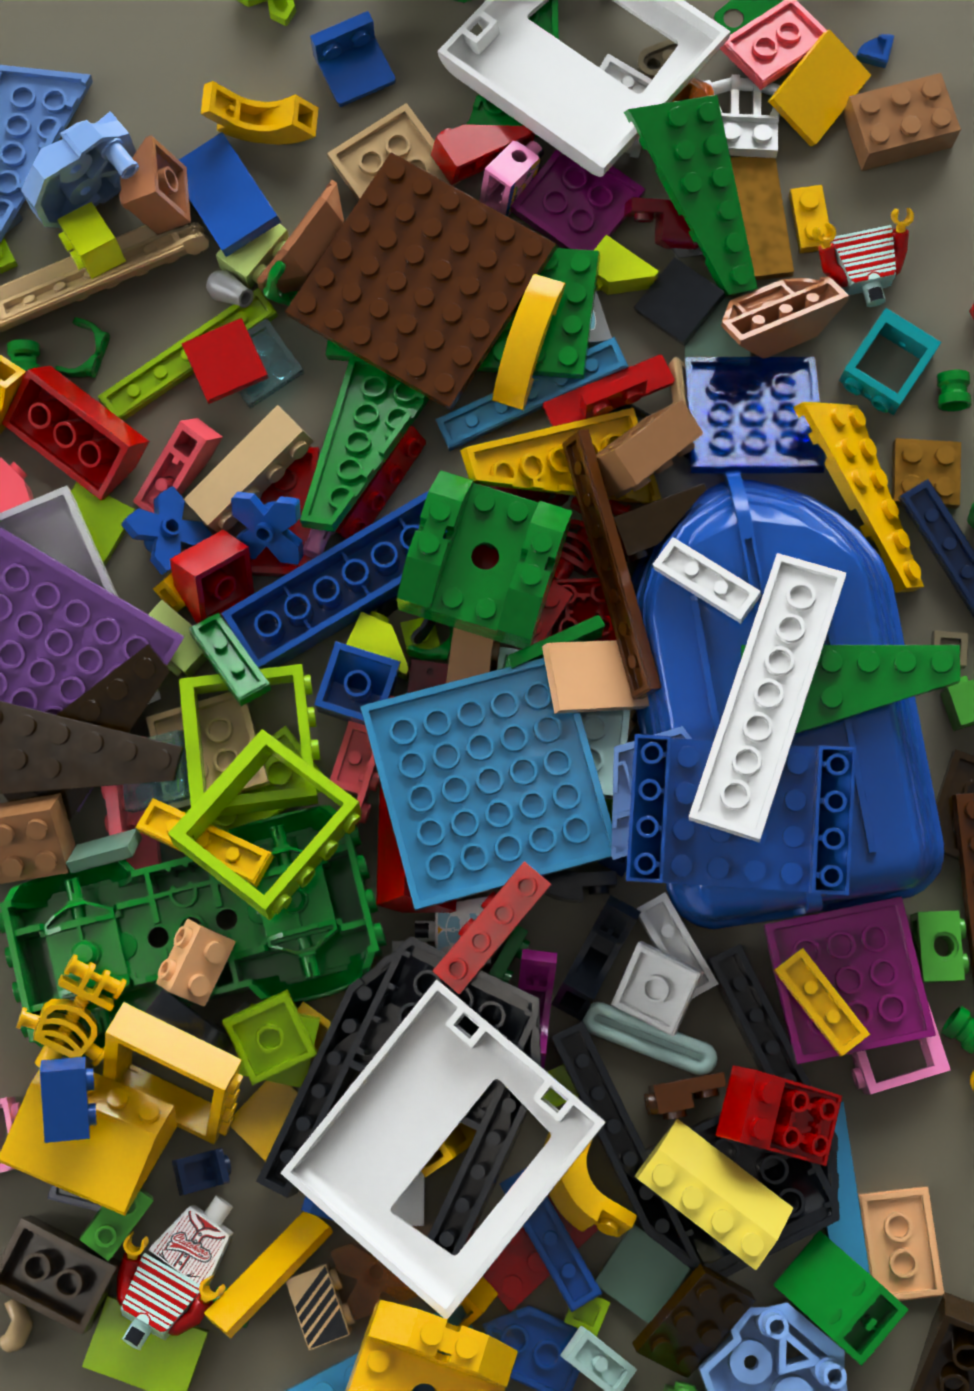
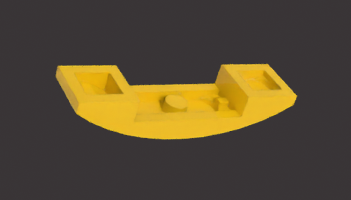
M533 274L522 297L506 341L492 401L524 411L534 382L532 375L552 315L556 316L565 283Z

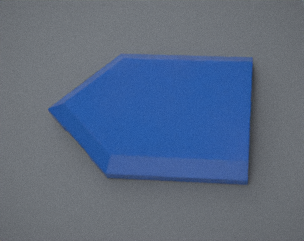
M530 1305L482 1324L485 1334L518 1351L510 1379L536 1391H572L580 1371L560 1355L578 1328Z

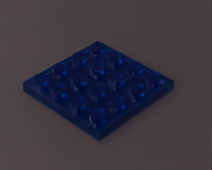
M685 357L686 404L704 433L693 441L696 447L689 452L690 473H725L736 470L739 473H824L825 452L818 444L813 445L808 436V433L812 432L810 425L804 415L798 418L793 409L794 406L801 402L820 403L815 357H768L765 359L761 357Z

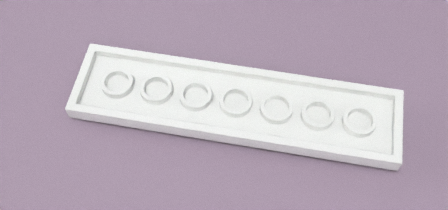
M777 553L689 814V821L760 843L846 579V572Z

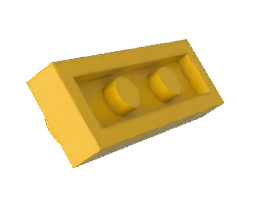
M804 948L797 951L773 970L840 1057L870 1035Z

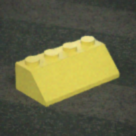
M676 1118L634 1176L754 1270L758 1269L778 1241L793 1210L791 1205L678 1118Z

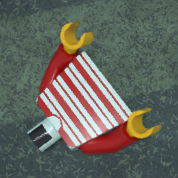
M895 208L891 212V220L896 224V229L893 230L891 225L836 236L835 226L826 223L827 233L822 238L820 228L814 227L812 236L821 244L818 247L823 273L840 287H843V290L848 295L863 293L867 307L883 304L886 301L883 288L891 286L895 276L901 272L907 255L909 230L906 229V226H909L914 219L913 211L907 208L905 220L899 222V209Z
M132 1231L123 1243L125 1253L117 1274V1302L121 1305L122 1316L132 1321L122 1340L131 1347L140 1350L150 1333L166 1340L170 1335L179 1336L199 1325L205 1317L204 1312L213 1304V1299L222 1295L226 1287L225 1284H222L216 1292H213L209 1285L214 1275L207 1277L199 1285L146 1253L140 1257L139 1254L147 1247L149 1239L145 1236L141 1242V1247H136L132 1243V1236L134 1235V1231Z

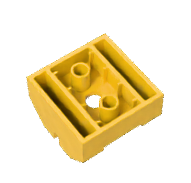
M380 1300L373 1309L345 1391H412L419 1384H428L435 1391H505L518 1351L490 1335L463 1325L456 1326L447 1322V1319L426 1311ZM437 1351H441V1352H444V1353L449 1354V1355H445V1354L439 1353V1352H437Z

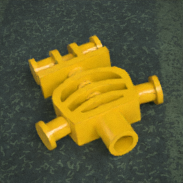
M73 954L64 970V974L69 975V973L80 977V980L77 982L61 974L58 979V986L76 994L77 996H75L74 1001L69 999H51L44 1004L40 1015L26 1012L27 1008L25 1007L21 1010L16 1028L21 1029L24 1026L34 1029L33 1040L44 1045L34 1063L40 1068L41 1060L61 1059L63 1055L69 1058L82 1057L85 1054L92 1060L91 1064L97 1066L104 1058L105 1046L100 1048L93 1043L97 1037V1021L86 1008L87 1004L90 1001L111 1012L114 1007V1000L101 994V991L104 989L112 993V998L117 1000L127 980L122 978L119 981L111 977L110 971L106 969L100 975L94 972L96 964L90 962L87 965L77 960L78 956ZM89 979L96 982L93 989L86 986ZM67 1010L66 1015L62 1013H56L53 1011ZM80 1017L84 1018L89 1024V1033L86 1031L84 1026L78 1022ZM74 1031L82 1039V1042L80 1043L71 1032Z

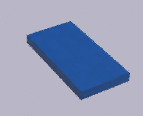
M223 132L179 159L187 167L189 200L226 257L281 223L279 217Z

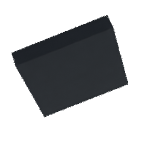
M674 257L636 303L634 309L683 346H686L726 295L719 287Z

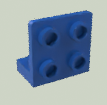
M369 11L310 35L313 56L339 107L395 84V76L375 38L374 22Z

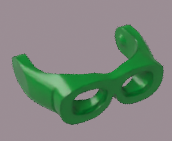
M277 261L268 274L263 293L268 299L289 306L298 291L283 293L276 286L286 268L284 262Z
M74 317L72 322L74 325L94 333L95 354L76 368L69 369L56 366L55 369L66 377L95 378L108 347L110 335L92 322Z
M448 626L450 636L442 645L433 649H422L410 645L406 653L421 660L441 659L447 661L451 649L453 627Z

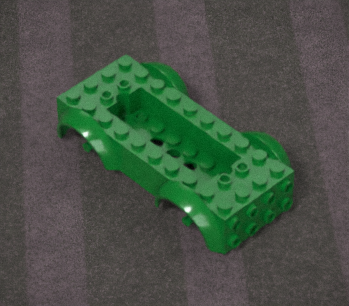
M319 805L271 816L226 830V832L271 852L274 856L259 885L253 887L265 895L337 810L330 805ZM355 824V830L352 833L348 834L346 832L338 841L339 845L333 856L326 861L323 859L314 869L315 875L305 887L302 888L300 886L291 896L292 901L288 908H283L278 914L276 913L270 921L188 856L136 870L124 859L76 873L69 871L66 874L36 878L12 887L4 902L0 903V930L2 934L6 933L9 947H5V957L9 968H14L16 981L12 982V989L16 1002H21L22 1008H27L26 1012L40 1015L44 1004L51 999H69L74 1001L75 996H77L76 994L58 986V979L61 974L77 982L80 980V977L69 973V975L64 974V970L73 954L78 956L77 960L87 965L90 962L96 964L94 972L100 975L106 969L110 971L111 977L119 981L122 978L127 980L117 1000L112 998V993L102 989L101 994L114 1000V1007L111 1012L90 1001L87 1004L86 1008L97 1021V1037L93 1043L102 1048L105 1046V1032L124 1002L145 1012L164 989L156 983L159 968L162 962L169 957L178 929L184 925L187 919L191 918L198 919L202 926L236 941L208 1001L252 990L260 999L266 1000L288 989L293 1002L301 1003L303 1001L308 1002L322 999L347 990L350 984L369 972L374 958L383 955L381 947L387 945L383 927L380 922L375 924L373 913L379 912L374 891H372V888L366 889L364 880L369 879L370 874L363 854H357L356 846L362 845L357 825ZM226 909L234 911L237 915V923L230 930H223L217 924L218 914ZM157 927L164 928L169 936L167 944L161 948H154L148 940L151 930ZM89 979L86 986L93 989L96 982ZM177 996L188 1006L196 1004L187 999ZM55 1010L53 1012L66 1015L67 1010ZM80 1017L78 1022L81 1023L86 1029V1031L89 1033V1024L84 1018ZM22 1026L23 1036L25 1038L29 1037L30 1043H36L43 1048V1044L33 1040L34 1029ZM74 1031L71 1032L81 1043L82 1039Z

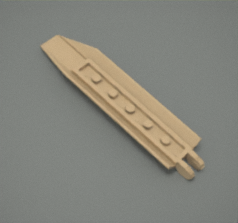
M195 222L159 235L147 225L115 237L126 262L91 279L85 268L78 270L70 256L0 286V333L72 302L85 300L91 294L103 289L113 288L129 278L142 276L155 267L165 263H173L187 253L192 255L200 254L201 251L204 252L209 247V238L204 234V228Z

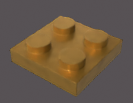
M895 438L893 442L892 500L897 505H902L898 499L899 496L929 479L946 508L957 509L960 506L961 442Z

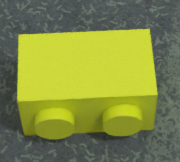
M92 202L57 219L63 231L58 234L63 246L70 253L78 270L85 268L91 279L126 262L115 236Z

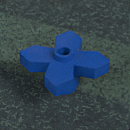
M173 486L160 493L154 499V513L139 508L128 515L121 523L132 539L144 540L146 549L151 553L150 561L161 575L171 571L170 558L181 553V548L188 549L212 536L203 522L182 520L185 501Z
M236 492L231 498L232 516L247 527L236 538L249 546L250 559H256L267 546L280 562L299 564L304 556L303 540L288 528L297 523L301 517L300 500L298 498L280 496L277 501L263 504L255 493Z

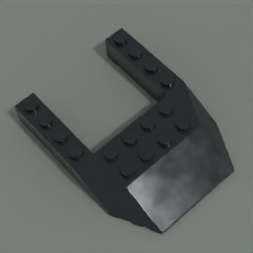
M411 936L390 955L379 961L369 972L348 986L256 1182L286 1198L298 1193L299 1189L281 1174V1171L344 1095L355 1070L362 1072L436 980L440 981L541 1067L540 998L482 970L479 971L459 995L433 972V969L447 953ZM466 1016L458 1024L471 1036L479 1029ZM498 1079L491 1083L461 1121V1123L477 1130L428 1235L429 1239L452 1255H457L472 1237L529 1111Z
M741 944L706 960L707 965L719 983L716 986L758 1070L812 1086L802 1065L796 1064L792 1045ZM584 1022L577 1023L551 1036L550 1039L573 1083L579 1099L606 1121L597 1133V1136L645 1233L693 1271L699 1264H702L718 1274L728 1277L748 1267V1264L634 1177L658 1143L646 1149L644 1148ZM721 1111L689 1127L793 1207L778 1241L766 1257L840 1220L838 1202L839 1173H837L838 1137L835 1131L827 1165L823 1166L716 1136Z

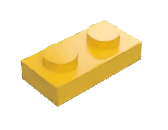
M822 185L790 189L789 199L799 254L818 251V247L821 244L813 238L812 230L814 227H819L823 238L827 233L825 224L829 223Z

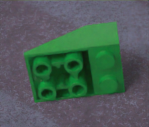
M820 1230L773 1283L784 1296L861 1366L909 1310Z

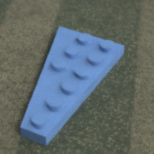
M0 65V243L25 201L21 189L40 149L60 140V133L67 128L93 82L90 74Z

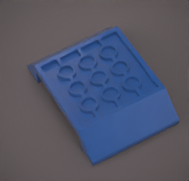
M635 734L626 881L849 896L857 747L791 745L759 843L689 821V814L714 742L713 740L671 738V736Z

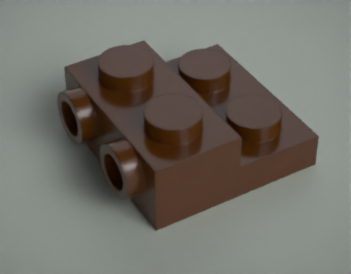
M724 1072L648 1086L649 1093L644 1094L647 1114L651 1116L662 1114L663 1120L686 1117V1109L695 1108L692 1093L695 1099L719 1095L718 1088L727 1086Z

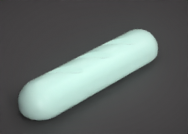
M593 1002L582 1020L588 1032L594 1036L692 1074L706 1075L713 1071L717 1065V1053L711 1044L678 1031L675 1036H671L604 1002Z

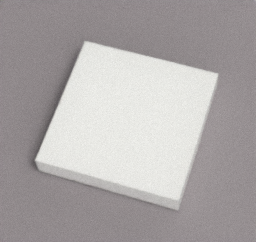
M639 941L611 1005L671 1036H675L703 971L643 941Z

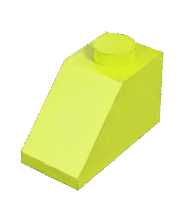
M605 235L594 249V251H599L600 253L596 291L601 290L610 295L646 290L658 278L659 271L608 235Z
M371 611L370 615L361 612L346 645L400 661L401 664L397 677L408 681L409 667L393 626L388 623L389 619L374 611Z

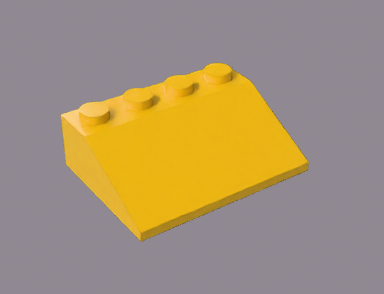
M39 1069L28 1087L1 1149L0 1163L125 1216L177 1128L174 1105L94 1073L95 1090L88 1091V1104L96 1103L97 1125L90 1126V1139L45 1143Z

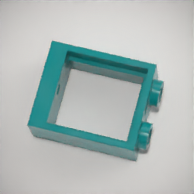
M885 308L845 367L839 382L843 383L844 388L850 393L862 395L870 400L873 407L877 410L894 415L942 342ZM879 334L920 359L898 394L856 368Z

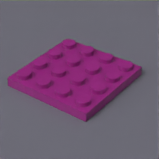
M902 896L763 925L773 970L797 951L804 948L870 1033L868 1037L846 1054L936 1036ZM774 972L796 1064L839 1056Z

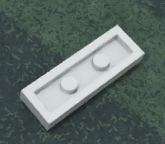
M674 537L671 538L653 563L655 571L740 624L761 597L760 590Z
M666 892L636 908L641 911L638 918L655 948L703 971L692 999L719 984Z

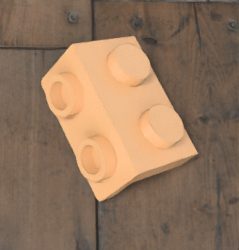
M187 919L184 926H181L175 935L174 946L169 957L162 962L159 968L156 983L172 994L205 1007L236 941Z

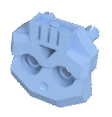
M111 111L96 123H90L88 120L74 124L60 133L62 140L40 149L21 191L31 210L45 227L61 228L57 221L58 218L90 202L95 207L99 203H106L121 191L120 176L122 179H128L138 171V163L132 159L136 150L130 134Z
M786 1301L768 1307L751 1306L729 1331L730 1336L710 1353L698 1367L706 1391H848L845 1351ZM787 1341L804 1355L786 1359ZM749 1355L755 1356L757 1360L756 1365L752 1368H747L744 1365V1360Z

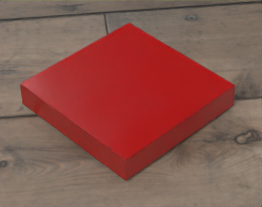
M242 318L181 343L208 404L269 379Z

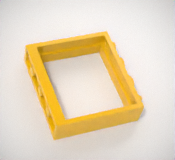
M124 1002L105 1032L103 1076L174 1105L177 1127L213 1145L220 1134L223 1136L227 1135L235 1118L233 1114L238 1105L236 1100L241 1091L238 1088L243 1079V1076L239 1074L242 1059ZM133 1051L213 1089L212 1103L133 1065Z

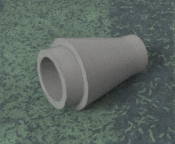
M217 270L209 276L206 288L213 300L239 305L243 308L248 307L252 303V290L242 284L230 271Z

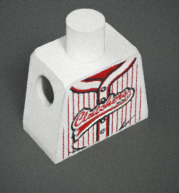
M217 1195L205 1211L196 1205L189 1206L155 1241L149 1251L182 1275L200 1285L207 1277L215 1276L234 1233L222 1224L233 1206Z

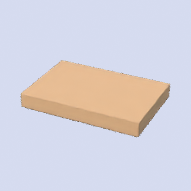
M617 640L547 643L542 646L554 714L644 709L649 706L648 696L635 700L632 697Z
M928 1186L858 1194L870 1275L899 1301L943 1296L944 1288Z

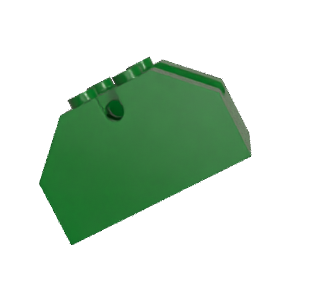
M440 470L427 494L420 515L419 529L415 530L406 556L397 595L399 611L521 649L531 646L567 538L573 511L474 483L471 479ZM480 545H486L491 549H496L499 554L497 564L493 568L486 570L476 567L471 559L475 548Z

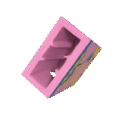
M512 141L485 168L479 201L508 217L511 214L510 209L513 202L537 174L540 158L544 155L543 148L535 141H530L526 146L518 141Z

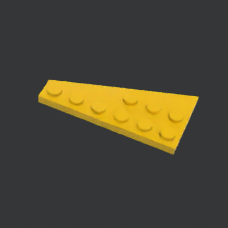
M801 402L794 406L793 409L798 418L804 415L812 429L808 436L813 445L818 444L827 456L825 467L849 510L851 511L856 508L864 524L859 528L864 537L869 536L879 549L877 553L883 560L895 592H914L924 587L921 580V569L917 562L914 561L909 547V536L902 528L898 517V506L890 495L887 486V476L880 467L876 456V446L869 437L865 426L866 418L858 405Z
M634 408L468 446L460 450L468 478L473 480L474 483L576 496L562 443L578 430L589 429L594 450L597 454L636 425L638 421ZM653 473L649 476L651 482L635 492L632 489L619 499H616L614 495L608 497V499L648 504L661 499V495Z

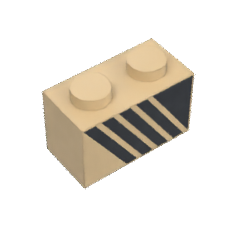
M328 1261L294 1274L286 1281L309 1350L350 1335L352 1331L350 1325L355 1323V1318L349 1302L343 1304L338 1291L343 1288V1283L337 1267L331 1269Z

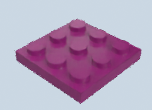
M556 150L513 202L510 212L561 248L594 250L605 235L611 237L625 220V203L632 197L642 198L645 195L646 189L614 166L602 177H598L588 172L559 150Z

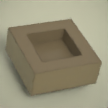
M934 630L932 632L931 645H960V668L964 669L967 666L968 633Z

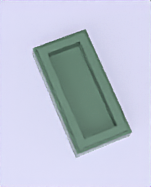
M135 828L77 844L66 861V865L71 873H76L132 858L142 840V836Z

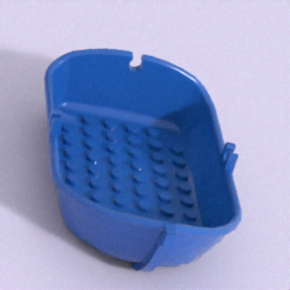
M734 458L721 460L724 482L707 489L658 545L648 548L650 555L640 558L632 574L631 581L661 684V689L648 695L649 706L644 709H636L640 734L655 735L683 726L692 739L714 741L741 662V645L747 644L777 553L846 572V579L824 645H905L892 580L882 558L862 533L837 511L812 496L775 484L742 479L736 468ZM672 537L761 591V597L741 624L654 570L653 563ZM915 696L811 731L795 734L792 745L857 747L849 896L666 883L671 903L678 914L699 927L720 929L804 916L805 914L817 912L823 913L901 896L902 899L911 898L924 891L941 872L944 860V840Z

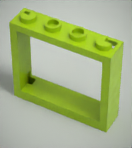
M302 664L260 669L270 685L294 682L302 759L315 768L314 760H320L318 739H311L310 728L317 727L315 708L308 707L307 695H313L311 674L304 675ZM219 674L179 679L191 807L206 792L197 694L229 690ZM305 780V787L236 795L219 816L319 804L318 793H321V791Z
M261 729L170 830L168 835L176 848L270 921L276 913L278 914L283 908H288L292 901L291 896L300 886L303 888L312 880L315 875L314 869L323 859L326 861L333 856L338 848V841L346 832L350 834L355 830V824L360 820L362 812L358 800ZM273 755L341 807L267 893L263 895L195 841Z

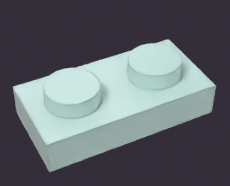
M583 1326L579 1327L560 1355L604 1391H623L637 1371L634 1366Z

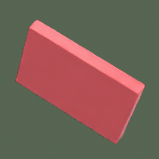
M784 0L731 34L729 40L720 50L762 90L794 69L823 32L827 30L797 0Z

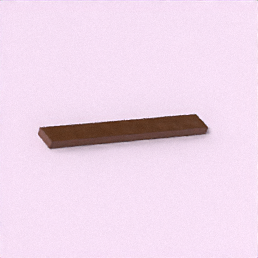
M589 429L578 430L562 443L631 694L634 700L642 699L661 689V684Z

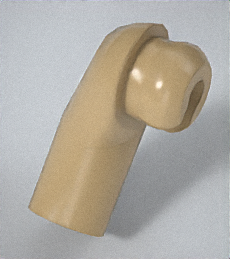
M12 1299L4 1303L11 1318V1323L5 1335H2L0 1338L2 1350L9 1353L19 1351L26 1344L33 1328V1322L26 1306Z

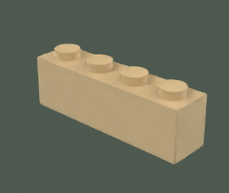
M277 405L183 500L217 533L221 530H229L238 521L232 516L231 498L235 493H255L260 499L262 493L272 483L279 481L285 474V470L295 460L302 458L307 453L309 446L314 440Z

